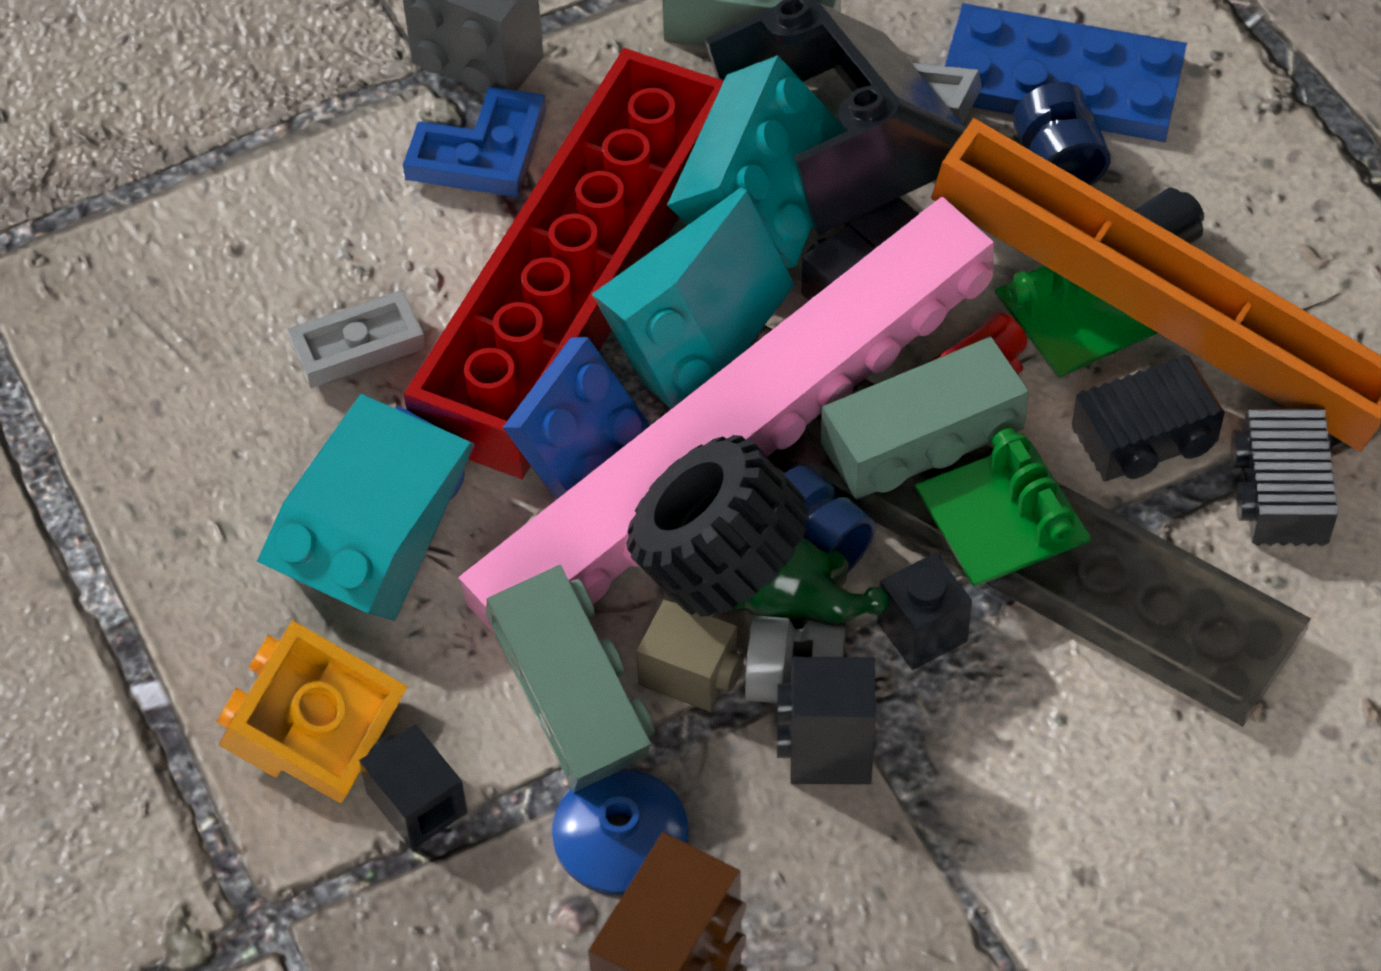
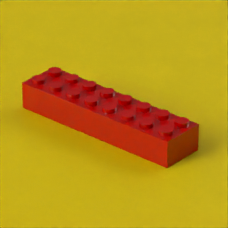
M627 48L622 49L404 392L406 410L442 430L475 444L468 460L523 480L531 465L503 429V426L571 337H588L597 351H600L612 329L592 294L665 242L679 218L667 204L722 87L723 80Z

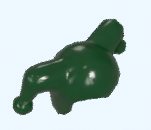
M803 537L794 548L796 552L788 564L782 567L777 573L778 576L769 585L766 584L758 591L757 595L746 602L738 603L732 610H729H748L755 616L790 618L793 624L801 623L812 617L820 621L840 625L867 612L869 614L881 615L886 611L890 602L889 595L881 587H869L864 594L850 593L842 588L847 581L849 566L844 555L835 551L825 553Z

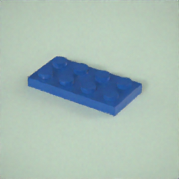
M962 3L945 66L979 70L982 89L972 106L974 108L1013 114L1016 105L1022 98L1036 88L1053 82H1068L1077 85L1084 92L1093 112L1095 124L1100 131L1166 143L1187 43Z

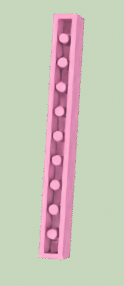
M940 197L460 575L458 579L468 607L495 635L486 617L487 598L560 564L569 582L579 579L585 587L592 604L596 603L605 595L615 578L630 566H639L631 558L632 554L627 550L626 541L630 536L627 533L629 523L636 515L635 509L648 492L649 487L670 465L701 444L706 445L712 439L722 436L727 439L732 435L743 436L745 440L750 439L766 456H769L777 448L783 450L793 445L803 434L806 425L822 413V406L851 395L853 388L872 372L878 374L885 371L893 364L903 347L918 335L927 336L940 326L949 310L964 298L968 300L973 299L986 289L993 277L994 241L944 197Z

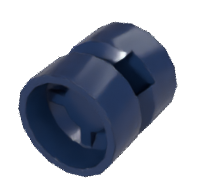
M1053 82L1043 85L1026 94L1016 105L1012 114L1013 124L1022 146L1090 186L1097 183L1106 174L1111 164L1110 151L1100 129L1095 124L1094 115L1086 96L1077 85L1068 82Z
M799 465L787 471L784 475L806 499L804 505L808 508V519L803 525L806 528L803 537L825 553L835 551L844 555L849 563L848 572H850L869 548L876 532V522L847 497L835 499V488L807 465Z

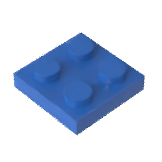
M571 337L503 426V429L557 500L650 427V425L588 337Z

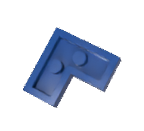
M489 87L475 129L418 121L403 162L405 180L519 198L546 113L545 95Z

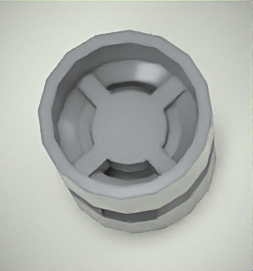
M753 615L748 645L745 700L777 703L778 683H791V660L795 654H802L807 657H844L846 623L839 625L809 620L803 629H795L790 618Z

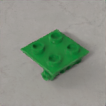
M1041 266L1028 273L1025 271L1017 272L1014 274L1012 282L995 289V294L1013 318L1020 324L1025 334L1058 378L1158 334V332L1046 266Z
M1013 428L1003 429L993 437L994 449L991 456L915 485L916 491L973 587L1091 541L1090 535L1032 442L1028 440L1025 434L1016 433Z

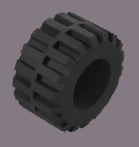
M732 435L727 439L722 436L712 439L706 445L701 444L695 447L685 456L677 459L649 487L648 492L635 509L636 515L629 523L627 533L630 536L626 541L627 550L632 554L631 558L685 612L691 615L698 613L700 616H711L717 611L724 613L732 610L738 603L746 602L757 595L758 591L766 584L769 585L778 576L777 573L782 567L788 564L796 552L794 548L802 540L806 530L803 526L808 519V508L804 505L806 499L752 440H745L743 436Z

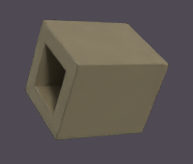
M663 599L636 650L638 685L709 712L712 711L722 690L729 693L733 690L739 679L744 662V656L737 653L736 625L712 616H700L698 613L691 615L685 612L677 603Z

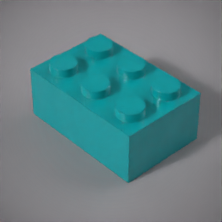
M779 56L730 73L722 84L667 205L686 225H689L742 187L749 193L786 268L795 267L813 224L793 156L844 133V130L833 114Z

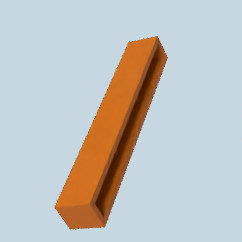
M976 118L971 120L943 160L931 196L932 200L937 201L940 197H944L976 226L1285 408L1325 409L1328 433L1357 451L1362 452L1380 427V354Z

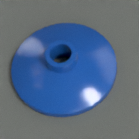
M623 769L575 793L571 789L560 802L552 825L555 853L565 871L581 885L597 892L612 895L624 894L662 832L688 843V819L679 797L667 784L658 778L636 770ZM616 815H626L632 818L629 823L623 826H614L607 821Z

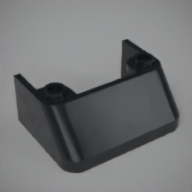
M782 0L770 9L705 38L717 79L724 81L730 73L779 56L802 82L833 68L853 92L841 103L838 110L840 124L844 133L793 156L812 224L818 235L937 180L943 160L965 130L963 124L884 32L816 0Z

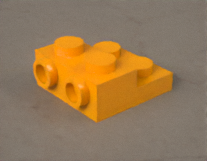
M292 620L280 640L268 634L248 669L259 676L249 693L236 687L223 708L216 723L227 728L218 746L276 779L283 770L341 804L361 771L359 760L365 757L377 743L408 686Z

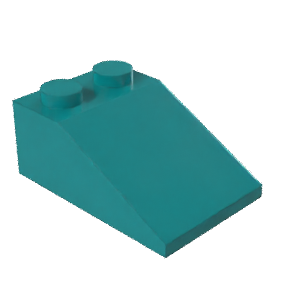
M740 187L595 291L592 296L643 386L672 409L748 349L795 284L749 193Z
M360 394L284 500L256 562L368 614L396 621L475 444Z

